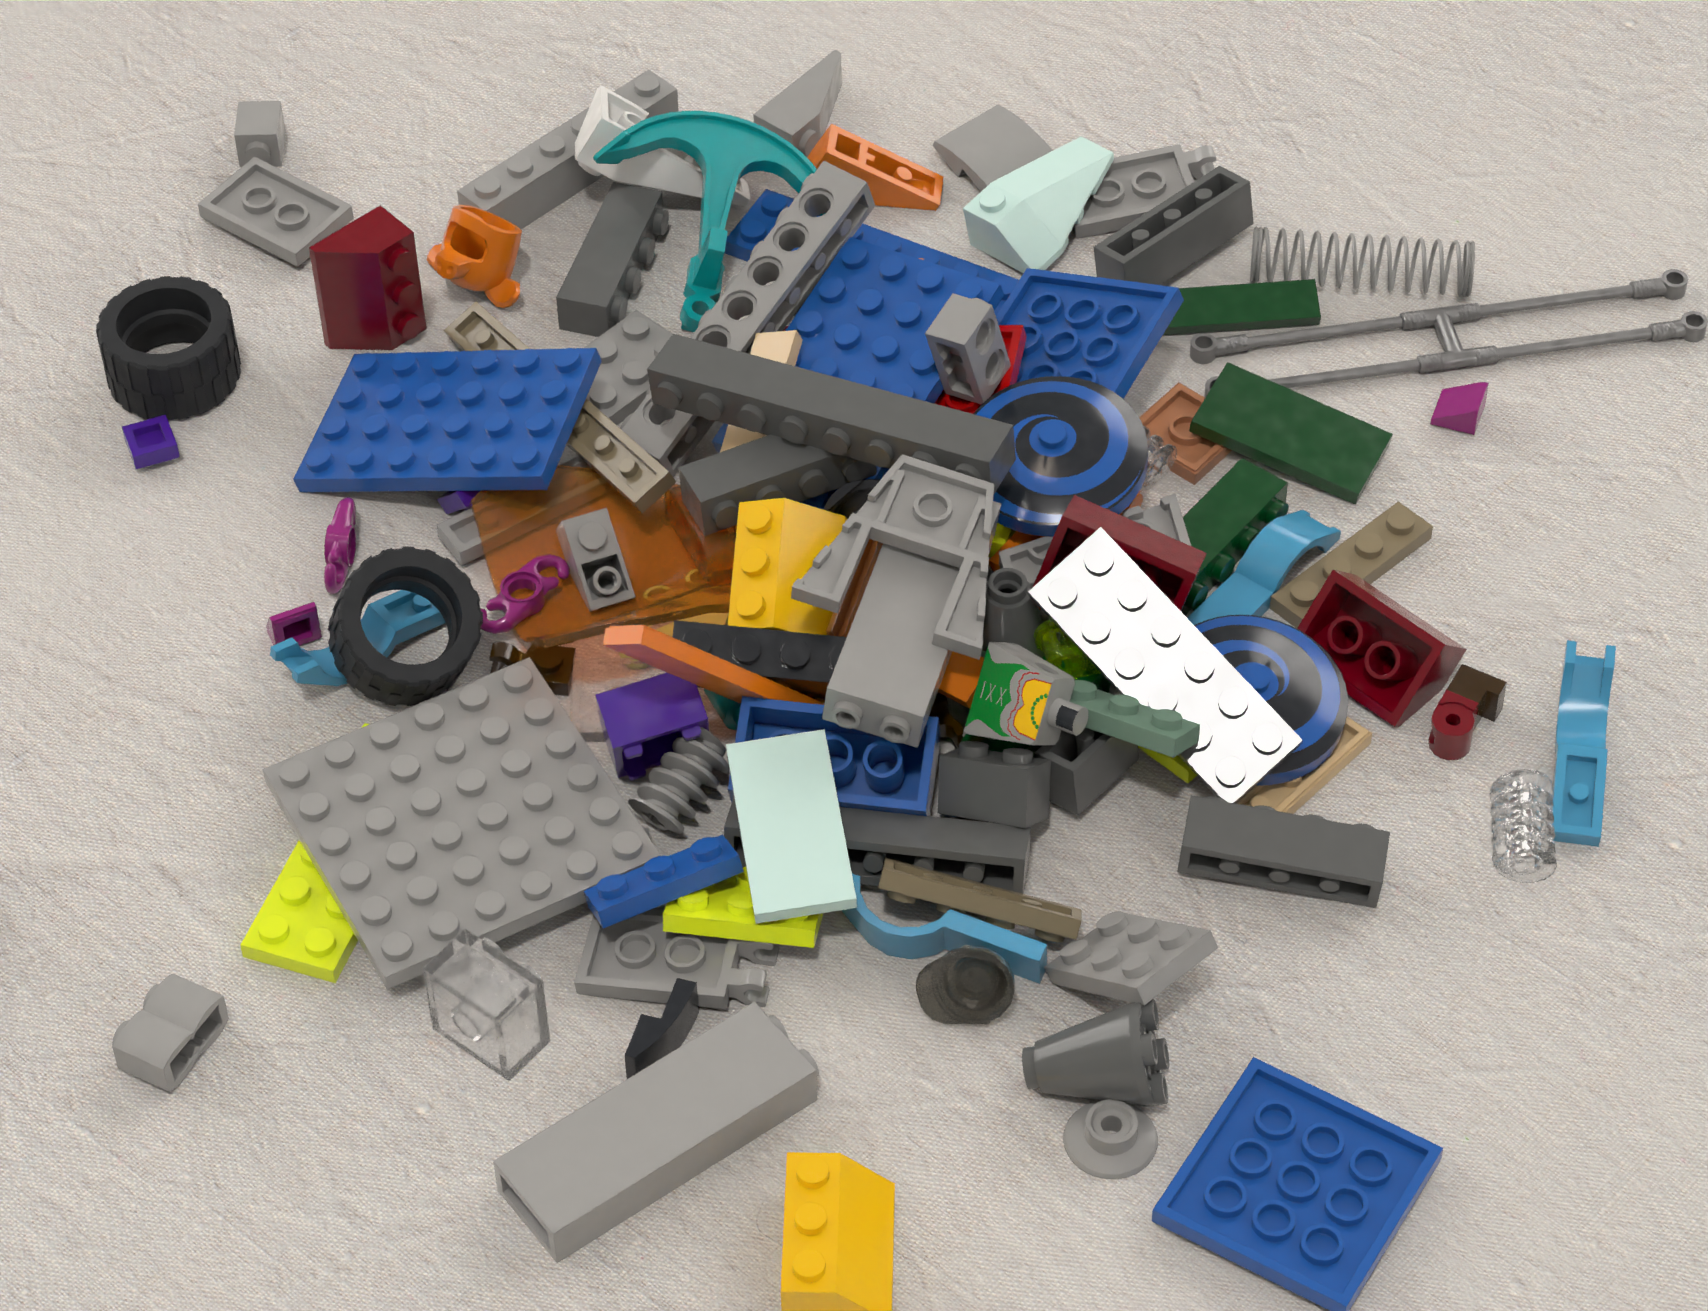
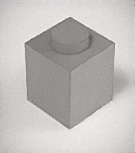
M281 101L238 102L234 138L239 166L242 167L254 156L275 167L282 166L286 130Z

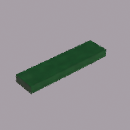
M1315 279L1179 288L1184 301L1162 336L1319 325L1321 313Z

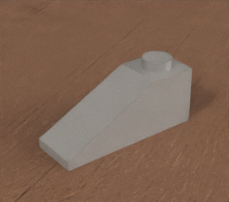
M837 50L832 51L754 113V123L778 134L807 157L826 131L842 86L841 53Z

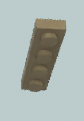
M1398 501L1271 596L1270 609L1292 626L1298 628L1333 569L1355 574L1367 583L1372 584L1429 541L1432 537L1433 526Z
M885 858L878 886L880 889L888 890L887 896L899 902L914 904L917 898L937 903L936 909L943 913H946L949 909L965 915L966 911L986 916L985 922L1004 929H1014L1015 925L1018 924L1035 929L1034 934L1052 942H1064L1065 937L1076 940L1082 921V910L1079 908Z

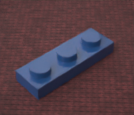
M722 834L717 837L699 839L690 848L670 856L654 857L648 860L644 866L625 874L607 876L601 879L596 886L585 890L584 895L589 909L602 928H606L744 871L739 854Z

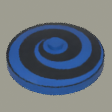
M1066 376L1032 378L998 391L982 403L973 413L978 416L1012 424L1014 428L1016 460L993 495V501L1001 503L997 523L1007 528L1030 535L1053 537L1061 517L1074 495L1120 514L1131 504L1141 490L1148 467V444L1145 429L1134 409L1122 397L1102 385Z
M1227 615L1195 624L1194 626L1303 740L1302 744L1256 786L1292 781L1320 766L1337 746L1348 712L1346 684L1337 664L1329 653L1313 638L1299 629L1267 617Z

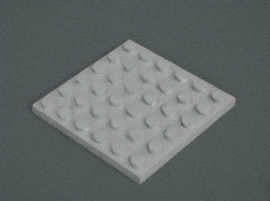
M530 657L262 769L267 786L387 990L587 902L584 891L596 886L601 879L610 875L625 874L644 866L648 860L661 856Z

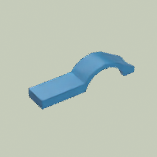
M1305 510L1277 517L1266 525L1251 542L1241 558L1236 571L1187 617L1188 620L1195 625L1208 619L1227 615L1262 616L1270 608L1271 596L1279 590L1286 575L1296 561L1306 551L1315 546L1326 553L1340 539L1341 531L1335 527L1329 528L1311 518L1310 513Z
M404 590L397 591L368 604L361 619V625L368 641L385 657L391 654L397 644L445 623L439 610L430 601L416 593ZM293 638L270 647V656L275 661H281L292 672V678L297 683L329 686L348 684L344 675L337 670L329 647L322 650L307 651L301 648Z
M1567 640L1556 725V759L1549 841L1599 847L1602 832L1608 749H1606L1607 716L1616 646L1606 645L1604 658L1576 655L1577 641Z
M852 873L857 908L841 911L868 944L886 955L912 960L933 956L946 949L1033 982L1041 983L1046 972L1045 966L1048 965L1047 944L949 909L938 920L920 927L895 926L880 920L867 908L861 894L860 876Z

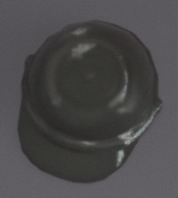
M963 945L962 947L950 950L941 958L927 964L918 974L916 992L921 1008L934 1021L943 1024L987 1025L992 1020L1002 1016L1011 1005L1015 992V980L1009 963L996 951L985 946Z

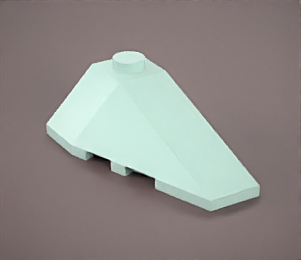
M1081 136L991 182L963 208L970 245L1022 273L1027 268L1046 270L1064 253L1069 244L1068 235L1074 224H1079L1084 216L1083 208L1090 195L1096 194L1114 160V153Z

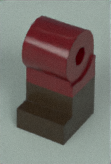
M1462 664L1433 711L1431 718L1432 730L1428 739L1429 749L1433 754L1445 760H1458L1465 757L1470 751L1473 731L1481 718L1484 717L1495 722L1502 711L1507 682Z

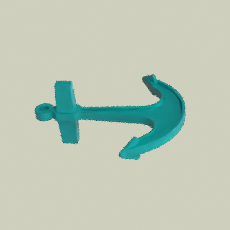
M678 111L656 115L640 121L616 136L599 150L593 159L597 164H619L624 159H630L660 148H672L685 152L694 158L700 166L703 183L698 254L690 259L687 268L686 284L683 292L686 299L680 312L681 329L695 332L701 317L706 311L715 306L721 294L722 277L725 269L722 261L728 230L724 229L739 179L749 172H769L783 178L800 193L805 179L810 174H814L817 169L790 142L761 125L717 112Z

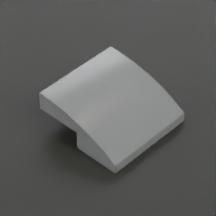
M1000 105L994 106L934 141L932 145L957 177L966 173L980 191L985 189L991 182L1053 151L1027 123Z

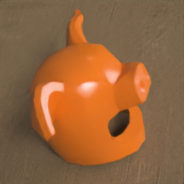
M457 205L452 208L442 244L435 245L429 251L426 260L442 278L449 279L452 283L464 289L485 292L487 298L496 307L513 306L520 295V283L510 277L517 258L522 230L508 220L483 209L469 205Z

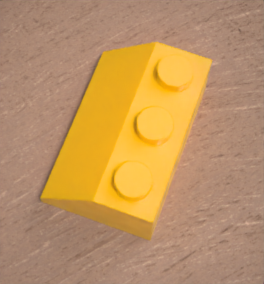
M787 498L739 502L728 625L827 635L826 630L833 612L791 599L792 586L798 578L802 579L812 567L814 558L825 545L829 547L840 534L842 525L846 522L847 518L843 515Z
M787 1152L781 1269V1311H892L895 1183L841 1153Z

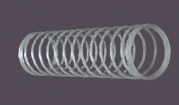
M1256 226L1254 228L1250 270L1251 282L1255 281L1257 283L1259 281L1264 237L1266 241L1267 281L1273 282L1282 238L1284 281H1291L1300 237L1301 280L1309 278L1317 239L1319 285L1321 287L1324 286L1334 240L1336 286L1340 288L1352 240L1353 286L1357 289L1360 284L1369 240L1371 289L1374 291L1377 286L1386 242L1388 290L1390 292L1393 290L1400 252L1404 243L1405 291L1409 293L1421 243L1424 294L1428 292L1434 256L1438 245L1440 293L1444 295L1451 258L1456 245L1457 294L1463 297L1471 295L1475 266L1474 241L1469 242L1468 240L1465 243L1463 261L1461 262L1460 244L1457 239L1454 240L1448 252L1444 271V252L1441 240L1438 238L1433 244L1427 269L1425 241L1420 237L1414 248L1409 272V248L1405 236L1399 240L1392 270V252L1389 236L1385 235L1381 241L1375 268L1373 238L1371 234H1368L1363 242L1357 271L1355 235L1353 233L1348 235L1340 269L1338 234L1333 232L1329 239L1323 267L1321 234L1317 230L1312 237L1305 271L1304 234L1301 229L1295 235L1288 269L1286 230L1282 228L1279 231L1271 268L1269 230L1267 227L1258 228Z

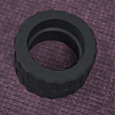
M162 276L151 280L146 279L136 285H130L117 296H113L99 315V322L96 324V334L108 388L111 390L114 400L130 413L133 412L139 417L146 419L166 414L168 421L170 419L182 420L193 415H200L223 402L225 397L235 389L236 382L240 379L241 361L230 305L223 298L222 293L216 288L210 287L208 283L182 276ZM168 343H193L185 349L172 353H145L155 347Z
M403 546L400 549L390 548L383 550L374 557L370 556L361 563L357 570H353L334 605L328 625V631H330L328 644L335 660L334 664L353 689L356 688L365 697L373 701L384 702L385 705L413 706L440 695L441 692L448 690L456 682L479 644L482 634L480 629L483 624V612L480 610L479 595L471 585L470 578L465 572H462L455 566L456 563L449 558L445 559L437 555L435 551L429 549L421 550L415 549V547ZM389 590L409 591L426 598L439 610L445 620L449 640L444 652L436 660L416 665L395 662L383 656L368 641L361 625V613L366 602L372 596Z

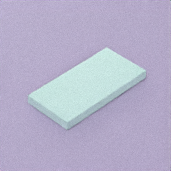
M825 729L726 744L755 923L857 908V898Z

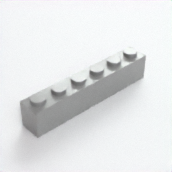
M649 69L614 91V93L648 112L649 115L646 119L656 115L679 111L677 88ZM589 107L457 190L459 205H469L483 209L523 229L604 176L602 174L594 176L586 172L579 165L578 161L575 160V141Z

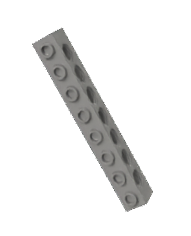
M823 161L815 173L810 174L805 179L800 193L791 205L780 212L775 226L764 241H760L755 245L750 259L739 274L733 276L728 281L724 294L715 306L706 311L701 317L698 328L691 338L750 354L756 333L783 331L812 292L839 250L850 237H853L874 209L875 203L867 182ZM771 281H775V282H773V283L770 284V285H766L767 283H769V282H771ZM749 315L747 318L739 320L741 317ZM649 386L645 399L634 413L624 419L620 429L674 477L678 472V467L684 464L715 421L653 404ZM672 419L670 422L660 425L663 421Z

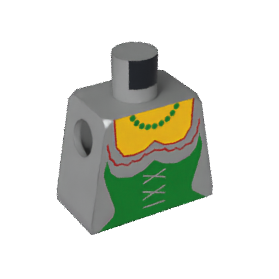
M989 642L964 733L1028 745H1055L1059 740L1061 730L1076 736L1084 730L1088 721V709L1070 702L1075 685L1074 678L1018 644Z

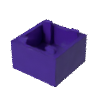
M667 672L595 695L600 725L618 778L628 775L630 780H635L646 776V769L661 765L660 760L664 753L673 752L672 744L676 738L683 737L685 741L701 736L700 727L709 731L708 717L697 685Z

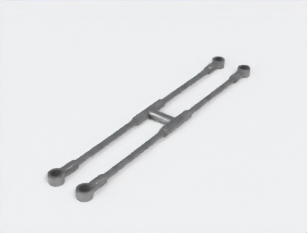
M1670 269L1666 270L1660 278L1631 281L1629 285L1486 305L1470 303L1414 312H1402L1397 317L1250 337L1242 334L1215 338L1208 333H1199L1191 339L1190 358L1196 363L1208 364L1214 361L1218 355L1247 352L1248 348L1399 327L1402 330L1431 326H1435L1445 351L1419 355L1414 360L1268 379L1286 388L1416 370L1419 373H1426L1436 370L1497 363L1498 359L1648 338L1651 341L1681 337L1688 342H1699L1705 337L1708 319L1700 312L1689 311L1683 314L1680 320L1651 323L1647 328L1501 348L1492 345L1474 349L1462 348L1453 323L1479 320L1481 316L1631 296V298L1635 299L1662 295L1670 300H1678L1685 296L1688 276L1681 270ZM1218 376L1211 377L1206 381L1205 398Z

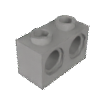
M952 293L925 335L945 394L982 404L992 395L1010 368L1011 363L993 306L979 298L971 299Z

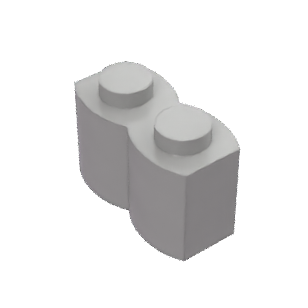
M176 974L167 976L160 984L154 985L148 991L143 1002V1010L136 1013L129 1021L121 1023L113 1037L112 1048L118 1069L168 1092L172 1091L191 1071L198 1056L205 1052L223 1031L229 1019L224 996Z

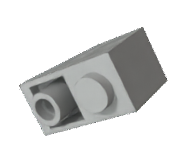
M607 508L561 521L556 528V533L565 561L570 568L569 573L589 612L634 599L636 596Z

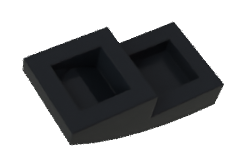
M677 978L662 1017L656 1018L644 1014L640 1015L624 1055L627 1079L678 1049L683 1044L699 1014L697 982Z

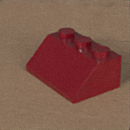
M381 205L309 247L324 344L329 349L394 350L427 329L414 232Z
M1074 495L1061 517L1033 587L1101 527L1181 611L1207 553Z
M1334 569L1297 628L1313 638L1329 653L1343 676L1347 694L1394 727H1400L1443 689L1467 650L1357 575Z

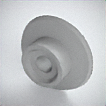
M1108 1099L1093 1101L1078 1109L1069 1118L1065 1126L1063 1143L1070 1160L1085 1173L1102 1179H1122L1139 1173L1150 1164L1158 1148V1135L1153 1122L1140 1108L1119 1100ZM1112 1130L1116 1133H1107L1105 1131Z

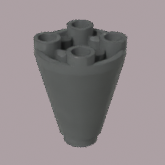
M1002 568L996 570L990 575L986 583L982 650L987 651L989 642L1015 643L1043 658L1052 648L1051 640L1038 605L1029 597L1028 591L1032 587L1027 581L1026 576L1017 569Z
M1152 999L1145 1006L1135 1002L1126 1004L1035 1041L1032 1047H1024L1022 1050V1065L1028 1089L1040 1088L1042 1093L1100 1101L1113 1099L1139 1106L1167 1104V1082L1164 1073H1160V1070L1169 1069V1052L1166 1039H1156L1154 1030H1159V1015L1156 1001Z

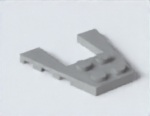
M902 454L868 494L867 501L856 514L852 513L842 525L840 534L829 547L825 545L814 558L812 567L803 578H798L794 582L791 599L838 614L869 539L960 568L934 631L932 645L979 660L983 646L994 484Z

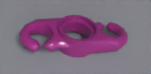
M350 497L344 498L338 503L332 522L326 530L324 583L327 592L330 594H335L342 589L349 567H352L355 559L356 531L354 525L356 524V506L354 500Z
M551 554L537 556L518 571L508 574L500 584L501 592L486 604V608L489 611L499 610L504 612L505 616L498 620H488L486 610L480 608L483 612L481 629L493 634L509 632L527 617L538 613L544 606V596L559 584L557 577H543L540 575V572L547 568H556L558 570V577L565 580L569 577L570 571L566 561L559 556ZM523 588L531 589L535 592L526 599H515L510 596L514 591Z

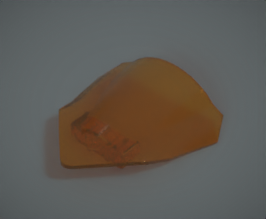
M557 465L547 490H481L470 501L483 554L496 595L501 592L500 584L508 574L518 571L533 558L551 554L565 560L556 533V528L561 521L603 508L608 510L636 597L589 612L570 573L569 577L564 580L558 577V570L556 568L542 570L540 575L543 577H557L559 580L558 586L544 596V606L538 613L527 617L512 629L519 643L529 651L604 637L605 628H609V626L646 625L649 627L707 613H729L737 525L704 536L682 501L680 485L674 484L642 514L594 469ZM523 588L514 591L510 596L515 599H526L535 592L531 589Z

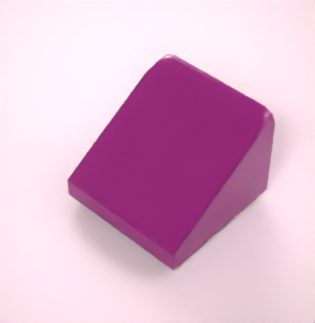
M1478 382L1442 389L1430 424L1475 435L1486 404L1489 383Z
M315 602L270 616L267 622V633L273 645L293 638L300 646L322 638Z

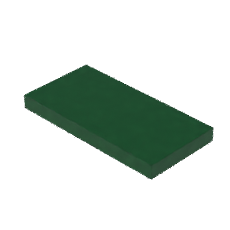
M1229 362L1226 363L1199 407L1189 428V431L1355 505L1389 447L1393 436L1390 432Z

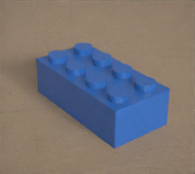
M742 696L735 743L825 729L839 807L930 816L941 738L938 717L929 716L918 748L903 743L890 742L880 736L853 728H844L836 723L823 720L824 705ZM730 776L728 784V793L732 803L734 793Z

